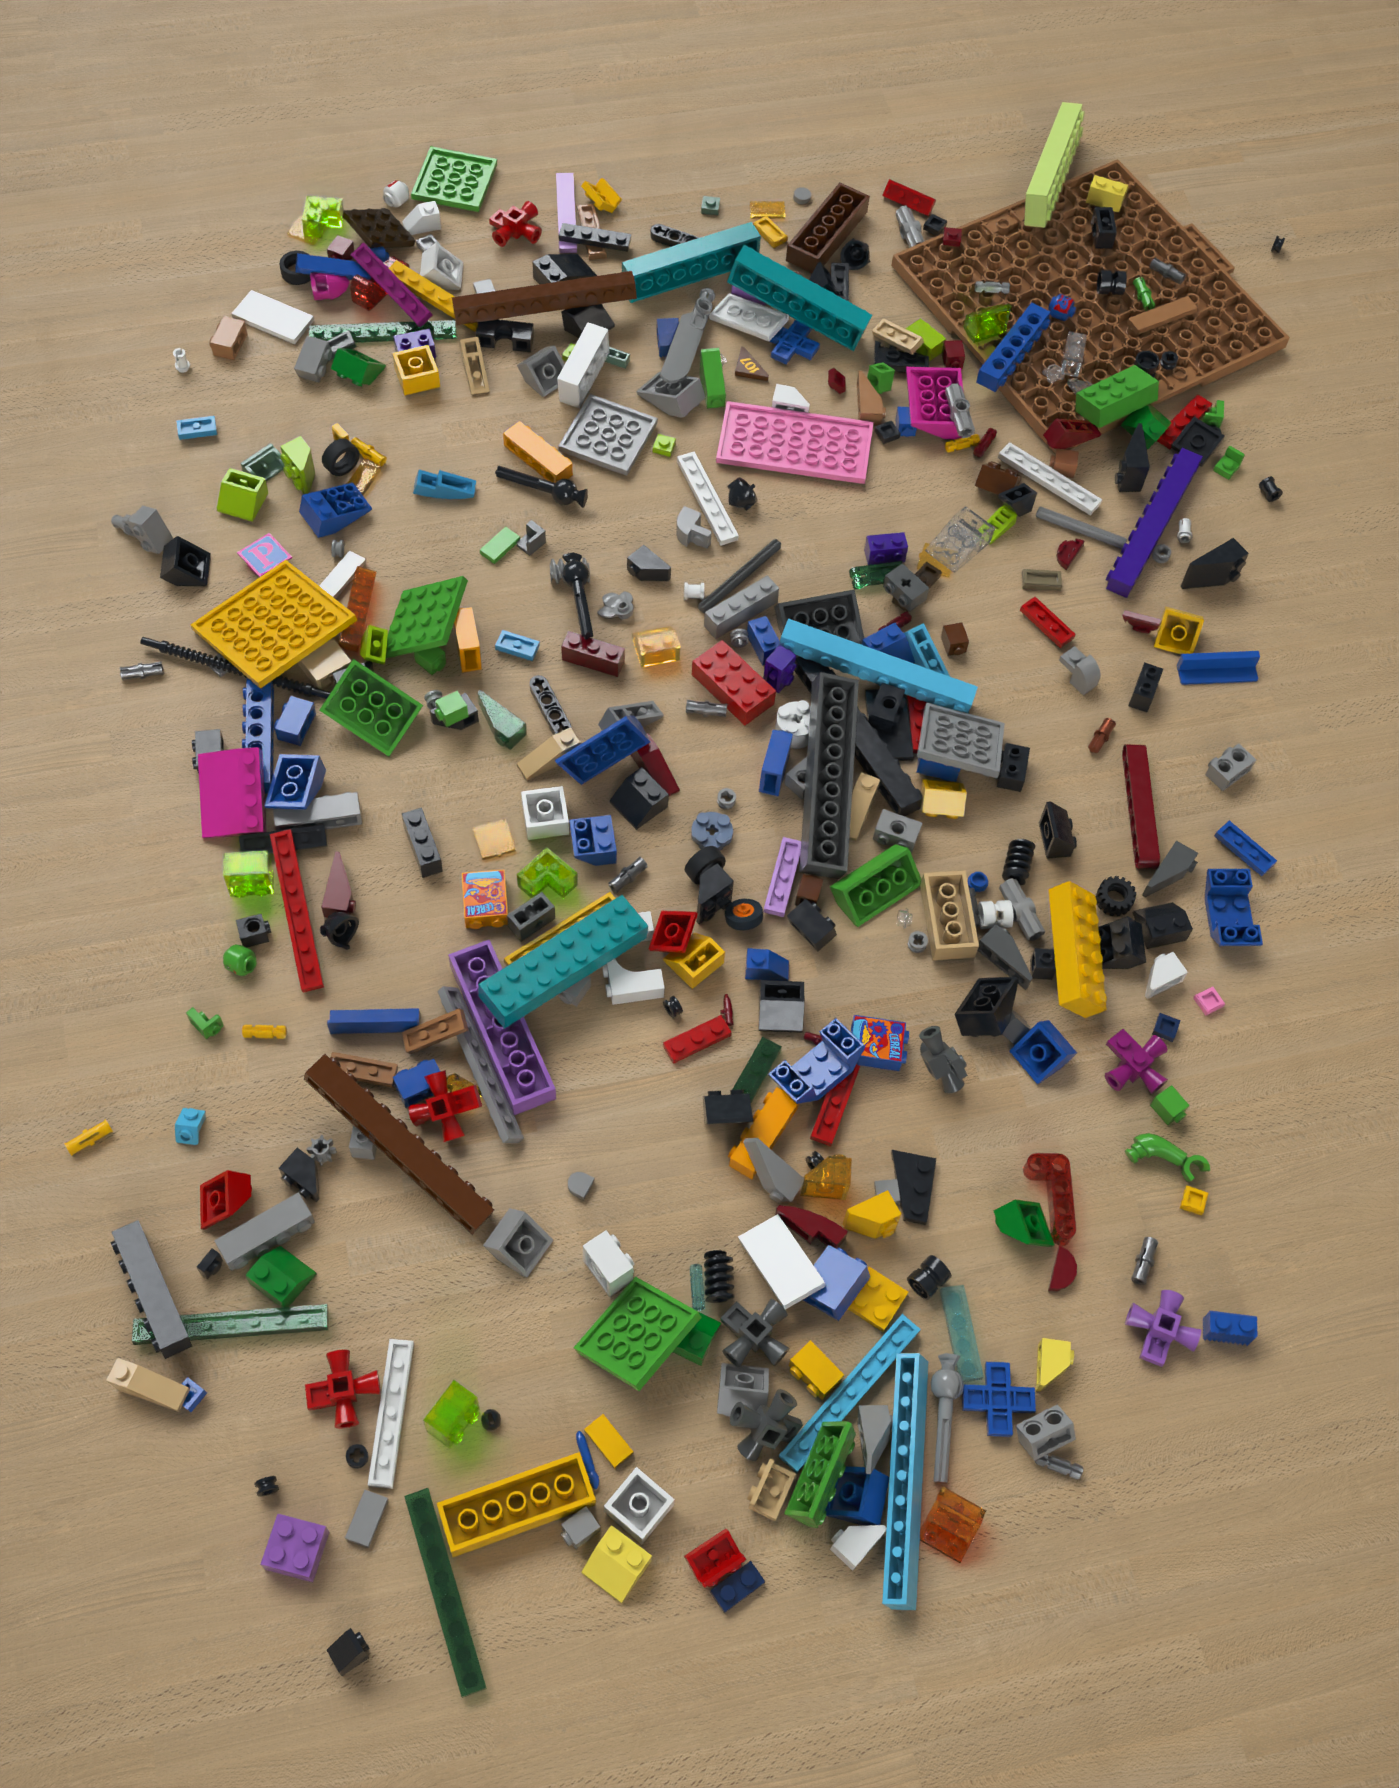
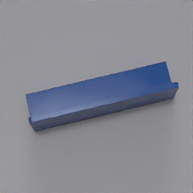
M297 253L295 273L309 275L313 272L345 276L348 280L368 282L371 279V276L356 261Z
M1259 651L1181 654L1177 663L1180 683L1188 685L1258 681L1256 665L1260 659Z
M419 1008L330 1010V1020H327L330 1034L401 1033L419 1025L420 1011Z

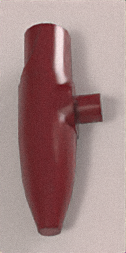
M725 994L723 1001L724 1009L720 1010V1014H724L726 1024L732 1026L734 1025L732 1004L728 994Z
M805 1032L804 1039L814 1042L815 1045L823 1041L820 1035Z

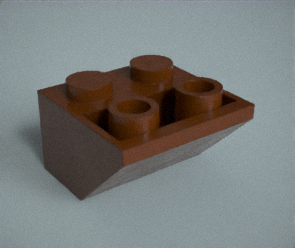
M991 461L982 464L975 486L999 495V493L1018 486L1022 476L1018 475L1019 471L1006 468L1004 470L1001 468V464Z

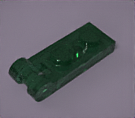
M902 561L851 568L849 575L853 579V588L858 590L864 586L884 584L885 575L901 565Z

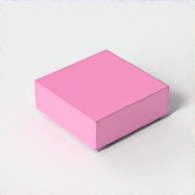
M1214 987L1196 994L1193 998L1205 1016L1225 1005Z

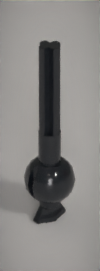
M498 466L495 471L496 477L552 494L555 502L560 505H569L576 501L584 508L588 499V489L577 490L576 484L569 479H561L554 483L502 466Z
M572 552L564 554L562 557L567 562L563 568L562 578L565 584L573 589L581 636L588 640L589 637H593L584 588L589 578V570L580 561L582 555Z

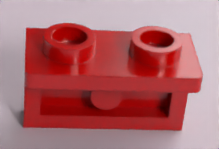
M726 1528L684 1556L696 1580L704 1588L716 1585L721 1580L720 1577L728 1572L737 1571L742 1566L741 1563L746 1561L745 1556L739 1551L729 1530Z

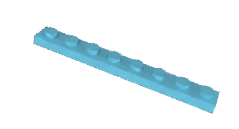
M902 1314L779 1454V1458L794 1472L798 1473L806 1463L822 1422L843 1421L896 1360L897 1354L903 1352L921 1329Z

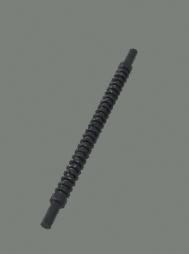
M146 637L141 638L140 643L142 645L159 649L161 653L174 654L175 657L179 655L180 658L190 659L191 662L195 660L196 663L201 662L202 665L206 663V666L211 665L212 668L217 667L218 670L221 668L223 671L228 670V673L233 671L234 675L237 673L239 676L244 675L234 665L229 663L227 659L224 661L223 658L218 659L217 656L213 658L211 654L207 656V653L202 654L201 651H191L190 648L186 650L184 646L180 648V645L175 646L174 643L170 644L164 640L160 642ZM282 675L272 680L273 686L276 684L277 687L282 686L283 689L287 687L288 691L293 689V692L298 691L299 694L303 692L308 697L313 695L327 699L331 693L314 688V685L309 683L305 685L304 682L299 683L298 680L294 682L293 679L288 680V677L283 679Z

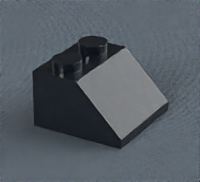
M177 536L164 546L160 578L175 586H206L211 553Z
M641 767L623 781L610 799V803L637 830L668 808L669 794Z
M1051 801L1046 802L1039 821L1046 859L1071 857L1073 850L1077 847L1076 837L1072 835V819L1068 817L1067 810Z
M1173 902L1132 912L1135 921L1142 924L1146 949L1187 941L1193 930L1186 911Z
M744 1089L730 1090V1094L721 1095V1090L708 1091V1096H703L704 1123L753 1122L750 1095L744 1093Z

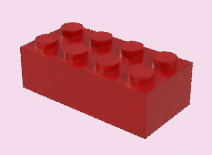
M723 640L692 661L691 675L721 704H727V709L744 726L775 704L776 690Z

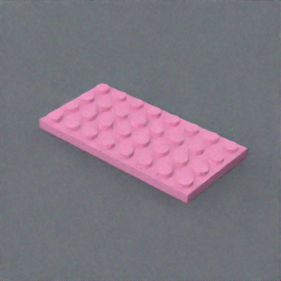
M727 401L716 463L865 484L874 422Z

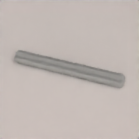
M1040 506L1037 510L1036 517L1115 547L1122 549L1127 542L1125 537Z

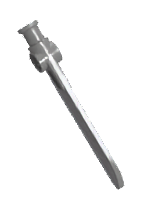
M710 288L702 289L699 294L700 298L697 299L693 311L681 316L660 373L661 379L668 384L682 381L691 368L713 307L712 302L715 299L714 291Z

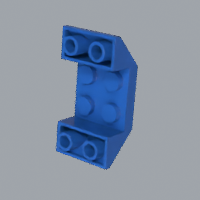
M1250 869L1207 870L1205 887L1207 918L1210 936L1219 946L1263 945L1260 925H1253L1248 894L1253 888Z
M837 1018L819 1031L823 1041L791 1066L784 1060L768 1073L796 1104L821 1099L853 1072L865 1048L864 1044Z

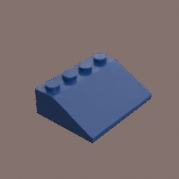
M634 715L625 716L555 761L582 785L650 743V740L642 724Z

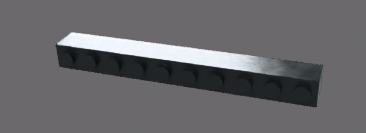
M801 656L795 659L796 668L794 671L810 694L812 692V682L820 672L836 675L834 670H830L829 667L823 666L820 663L804 659ZM857 705L854 756L868 775L880 779L878 790L894 813L907 816L919 810L923 799L922 793L914 787L910 776L903 772L899 761L893 758L887 744L881 741L877 730L870 726L867 716L860 712Z

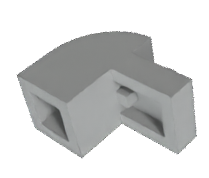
M684 506L677 517L676 535L679 542L686 547L690 542H693L697 546L708 549L711 544L712 531L700 527V512Z
M1074 646L1060 656L1059 661L1073 673L1070 684L1083 696L1098 685L1101 673L1097 662L1091 655L1086 657Z

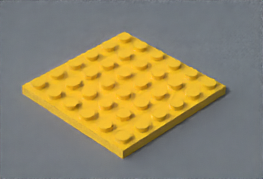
M285 560L190 625L196 634L261 689L355 623L357 618L354 613Z

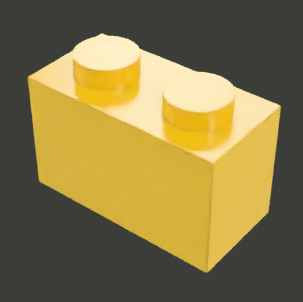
M811 1340L790 1359L788 1365L790 1373L797 1380L802 1379L807 1385L806 1388L809 1393L815 1398L819 1397L821 1400L831 1393L844 1378V1374Z

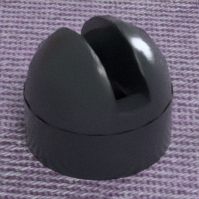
M494 1409L486 1410L481 1416L482 1426L487 1430L497 1429L501 1423L500 1414ZM492 1413L494 1424L491 1425L488 1420V1414Z

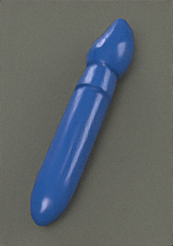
M578 1431L576 1433L577 1445L590 1484L594 1489H597L599 1486V1476L595 1471L586 1438L581 1431Z

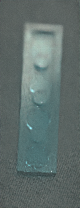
M964 1285L943 1287L940 1289V1295L952 1352L960 1356L955 1365L956 1371L961 1374L963 1382L982 1380L984 1376Z

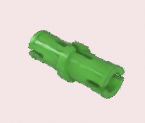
M1143 277L1136 278L1133 281V285L1137 290V297L1142 302L1144 310L1154 309L1156 305L1151 297V290L1146 286Z

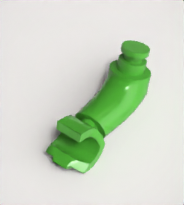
M1146 1133L1136 1136L1133 1139L1134 1144L1131 1145V1149L1127 1148L1125 1150L1127 1157L1134 1164L1138 1162V1158L1158 1156L1176 1166L1181 1165V1173L1187 1182L1195 1178L1189 1170L1191 1163L1196 1164L1200 1171H1211L1209 1162L1203 1156L1193 1155L1187 1157L1186 1152L1155 1134Z

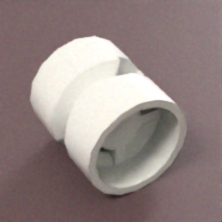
M1010 900L997 901L996 904L992 901L979 902L978 916H980L981 929H991L995 924L1002 928L1012 927L1013 907Z

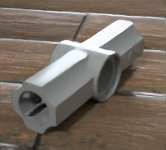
M901 206L896 210L895 214L900 225L901 238L906 239L909 248L925 242L921 234L920 222L918 220L915 221L910 208Z
M958 383L951 384L945 390L951 410L950 418L955 423L958 436L968 438L975 432L969 412L970 403L965 399L962 386H959Z
M1016 879L1006 880L1000 885L999 889L1005 900H1010L1012 903L1013 921L1018 922L1028 941L1037 940L1044 935L1045 930L1036 916V908L1032 899L1026 898Z

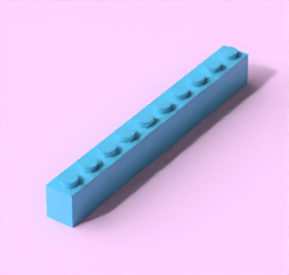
M791 619L787 620L779 645L790 649L795 655L801 656L804 659L851 674L862 680L876 683L879 686L885 683L904 689V694L920 701L964 713H969L978 688L975 685Z
M901 1353L896 1356L882 1604L892 1610H916L929 1363L920 1353Z

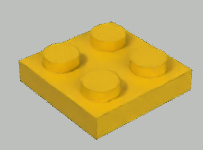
M868 1267L870 1278L848 1310L884 1332L909 1292L873 1268Z

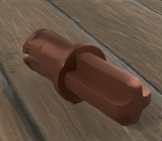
M1105 718L1100 728L1094 732V738L1088 746L1091 753H1098L1103 744L1109 740V735L1116 726L1113 719Z

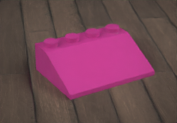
M906 367L911 426L943 439L955 440L962 438L958 436L955 423L950 418L951 410L945 393L946 387H949L951 384L958 383L963 389L961 368Z
M259 747L238 748L198 754L202 838L232 837L267 832L262 750Z

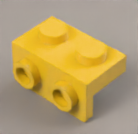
M601 178L596 185L584 181L581 185L586 191L585 195L595 202L594 206L600 211L604 209L613 213L622 201V198L604 178Z

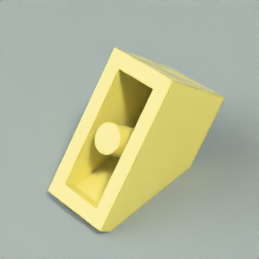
M1041 1339L1038 1344L1036 1391L1041 1392L1063 1374L1070 1364H1073L1074 1350H1071V1342Z

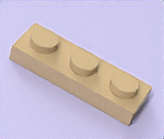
M884 318L872 330L873 336L912 355L924 343L921 336Z

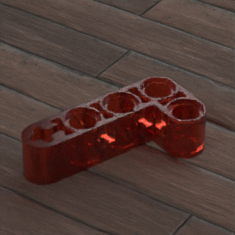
M395 256L389 257L384 262L388 268L396 260L410 268L408 263ZM357 274L350 282L352 302L368 311L372 310L387 295L372 277L368 280Z
M1059 1153L1031 1154L1023 1167V1173L1030 1180L1046 1181L1051 1236L1055 1244L1065 1246L1070 1243L1076 1233L1069 1159ZM1030 1164L1038 1165L1040 1170L1033 1169ZM1053 1164L1060 1165L1062 1170L1055 1169ZM1055 1186H1061L1064 1192H1059ZM1057 1207L1065 1209L1066 1214L1060 1213Z

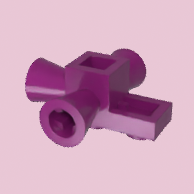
M1122 1029L1107 1041L1106 1045L1121 1060L1117 1068L1105 1073L1107 1083L1114 1090L1120 1091L1128 1080L1134 1083L1137 1079L1141 1078L1150 1093L1154 1094L1168 1081L1167 1078L1151 1068L1154 1059L1168 1051L1166 1044L1160 1037L1152 1035L1142 1048Z

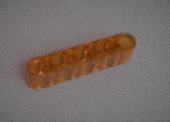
M360 566L356 567L347 609L356 615L357 621L341 632L338 645L343 649L354 652L359 650L377 571Z

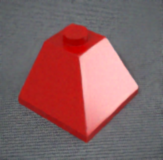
M661 911L648 949L659 952L685 953L698 913L690 911Z
M226 1170L200 1185L201 1229L205 1230L232 1216L251 1197L252 1185L250 1174Z

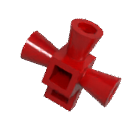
M526 201L521 209L512 206L507 212L499 209L489 218V224L497 228L492 233L495 243L504 247L511 236L518 239L523 235L532 244H535L541 236L542 229L528 224V221L538 216L537 207L532 202Z
M446 1070L424 1076L434 1097L426 1099L425 1104L409 1106V1116L413 1125L418 1127L430 1119L432 1122L441 1120L443 1142L465 1136L455 1115L482 1107L477 1086L472 1085L448 1093Z
M350 1350L331 1351L326 1354L332 1374L327 1375L326 1381L305 1384L307 1409L311 1411L336 1406L335 1428L354 1427L359 1424L353 1402H357V1394H381L378 1370L354 1378L352 1371H349Z

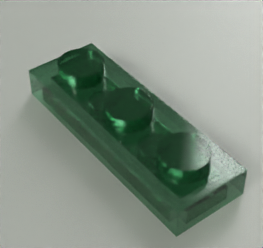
M762 1037L732 1090L744 1089V1093L750 1095V1102L752 1103L778 1057L782 1046Z

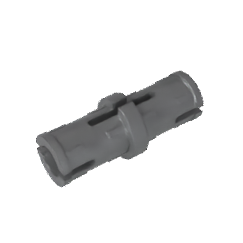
M1157 258L1153 259L1150 264V269L1162 274V277L1169 278L1181 285L1186 277L1185 273L1173 268V265H1168Z
M161 661L120 667L122 680L139 677L145 679L146 676L162 675L164 672L162 671Z
M687 700L686 713L704 714L706 717L708 715L726 717L727 704L711 703L709 700H705V702Z
M638 857L631 865L624 867L621 873L608 883L610 889L618 893L629 882L632 883L635 877L648 867L646 861Z
M1144 1237L1140 1254L1135 1259L1137 1263L1131 1280L1139 1285L1146 1284L1150 1267H1153L1155 1262L1153 1258L1159 1242L1152 1237Z

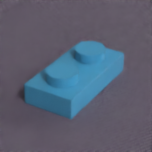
M215 416L176 420L179 440L217 435Z
M505 630L501 631L495 644V650L533 661L540 647V641Z

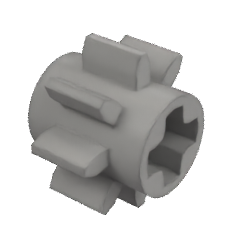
M323 1135L316 1140L311 1139L312 1147L307 1148V1152L312 1154L310 1157L315 1161L317 1160L320 1166L324 1162H332V1154L337 1153L336 1148L331 1147L334 1144L333 1140L329 1139L327 1141Z

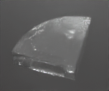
M1078 378L1068 379L1067 385L1075 394L1093 385L1087 380L1086 382L1077 380Z

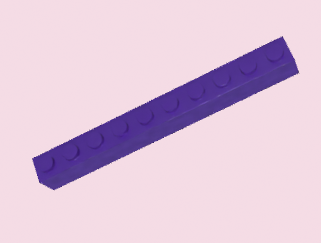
M1184 448L1180 450L1179 454H1174L1170 463L1172 467H1167L1164 473L1165 479L1161 478L1156 488L1158 492H1153L1149 501L1151 504H1147L1142 513L1144 517H1139L1135 525L1137 530H1132L1128 538L1129 544L1125 543L1120 554H1122V557H1117L1113 565L1114 571L1110 570L1106 577V581H1108L1107 590L1128 598L1193 479L1203 456Z

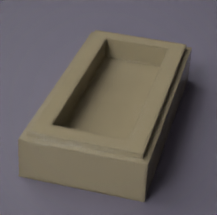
M1023 569L1022 588L1061 591V571Z

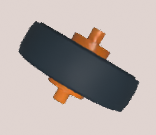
M753 899L735 900L728 904L725 909L726 923L735 930L745 931L759 926L763 920V908L759 902Z

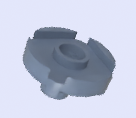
M717 812L699 813L692 824L691 837L699 845L700 849L707 846H716L720 851L727 844L731 843L733 826L730 818L725 814ZM715 829L717 832L714 835H710V832L707 830Z

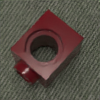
M962 340L944 341L942 349L944 368L963 369L965 352Z

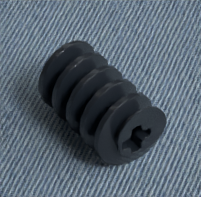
M1015 839L1009 843L1002 873L1004 881L1013 878L1018 881L1020 886L1025 885V879L1029 878L1030 864H1032V857L1034 856L1033 850L1036 847L1032 841Z
M712 1250L704 1253V1259L706 1260L704 1267L707 1269L704 1271V1276L707 1278L704 1282V1285L707 1287L705 1289V1295L707 1296L705 1301L708 1303H722L733 1299L734 1294L728 1293V1291L734 1289V1285L727 1283L734 1280V1276L727 1274V1272L734 1270V1267L727 1265V1263L733 1262V1258L727 1256V1252L722 1250Z

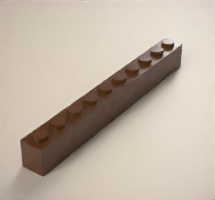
M627 271L452 297L456 325L637 299L633 272Z
M324 1054L305 1072L304 1080L473 1235L494 1212L495 1209L492 1208V1203L486 1197L481 1198L475 1192L476 1189L470 1182H464L458 1176L459 1174L455 1168L444 1164L441 1161V1156L435 1150L430 1151L424 1145L425 1142L417 1134L413 1135L407 1130V1125L401 1119L394 1118L390 1114V1109L383 1103L379 1104L369 1089L362 1088L357 1084V1079L351 1073H345L335 1058H329Z

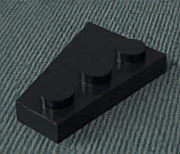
M875 341L874 364L885 363L898 372H906V367H929L928 356L915 352L913 355L908 352L904 353L898 351L895 346L890 345L888 348L881 346V342Z
M892 1150L891 1157L894 1163L895 1179L898 1181L903 1221L926 1225L937 1158Z

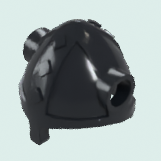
M853 238L842 248L840 260L842 263H849V270H859L871 262L869 259V245Z
M738 477L727 486L729 489V505L744 508L747 511L757 502V496L753 490L756 486L754 484L750 486L743 478Z
M334 912L328 916L324 925L320 927V933L323 937H327L331 944L348 950L350 949L348 943L357 931L359 920L355 916L344 912Z

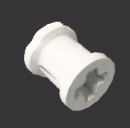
M684 582V600L688 598L704 600V583L696 585Z

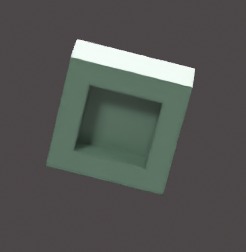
M703 196L701 214L718 215L720 198Z

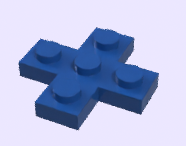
M795 320L789 329L782 327L769 341L776 344L771 352V358L786 365L795 353L812 360L820 348V343L807 338L812 328Z
M986 1362L985 1385L964 1384L962 1411L986 1412L987 1436L1012 1437V1413L1034 1414L1036 1412L1035 1387L1011 1386L1010 1363Z

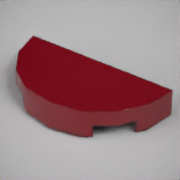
M1065 540L1059 545L1056 557L1062 568L1065 570L1069 568L1083 547L1084 540Z
M1127 610L1122 614L1125 623L1128 621L1133 626V630L1146 634L1157 630L1162 620Z
M1060 1245L1057 1250L1048 1291H1060L1067 1288L1073 1283L1077 1275V1263L1074 1256L1068 1249Z

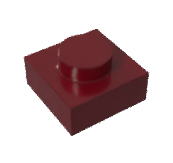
M944 227L942 245L960 247L962 229Z
M835 368L828 371V385L839 394L845 392V376Z

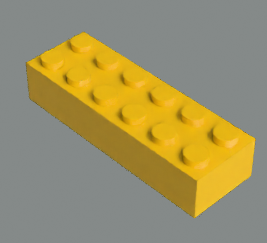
M1067 881L1048 889L1058 1000L1060 1006L1087 1018L1107 1010V996L1104 989L1105 977L1102 969L1103 957L1100 950L1101 938L1098 930L1099 919L1096 911L1097 900L1091 892L1071 881Z
M578 1452L436 1504L453 1557L572 1515L585 1506L587 1508L596 1506V1499L581 1454Z

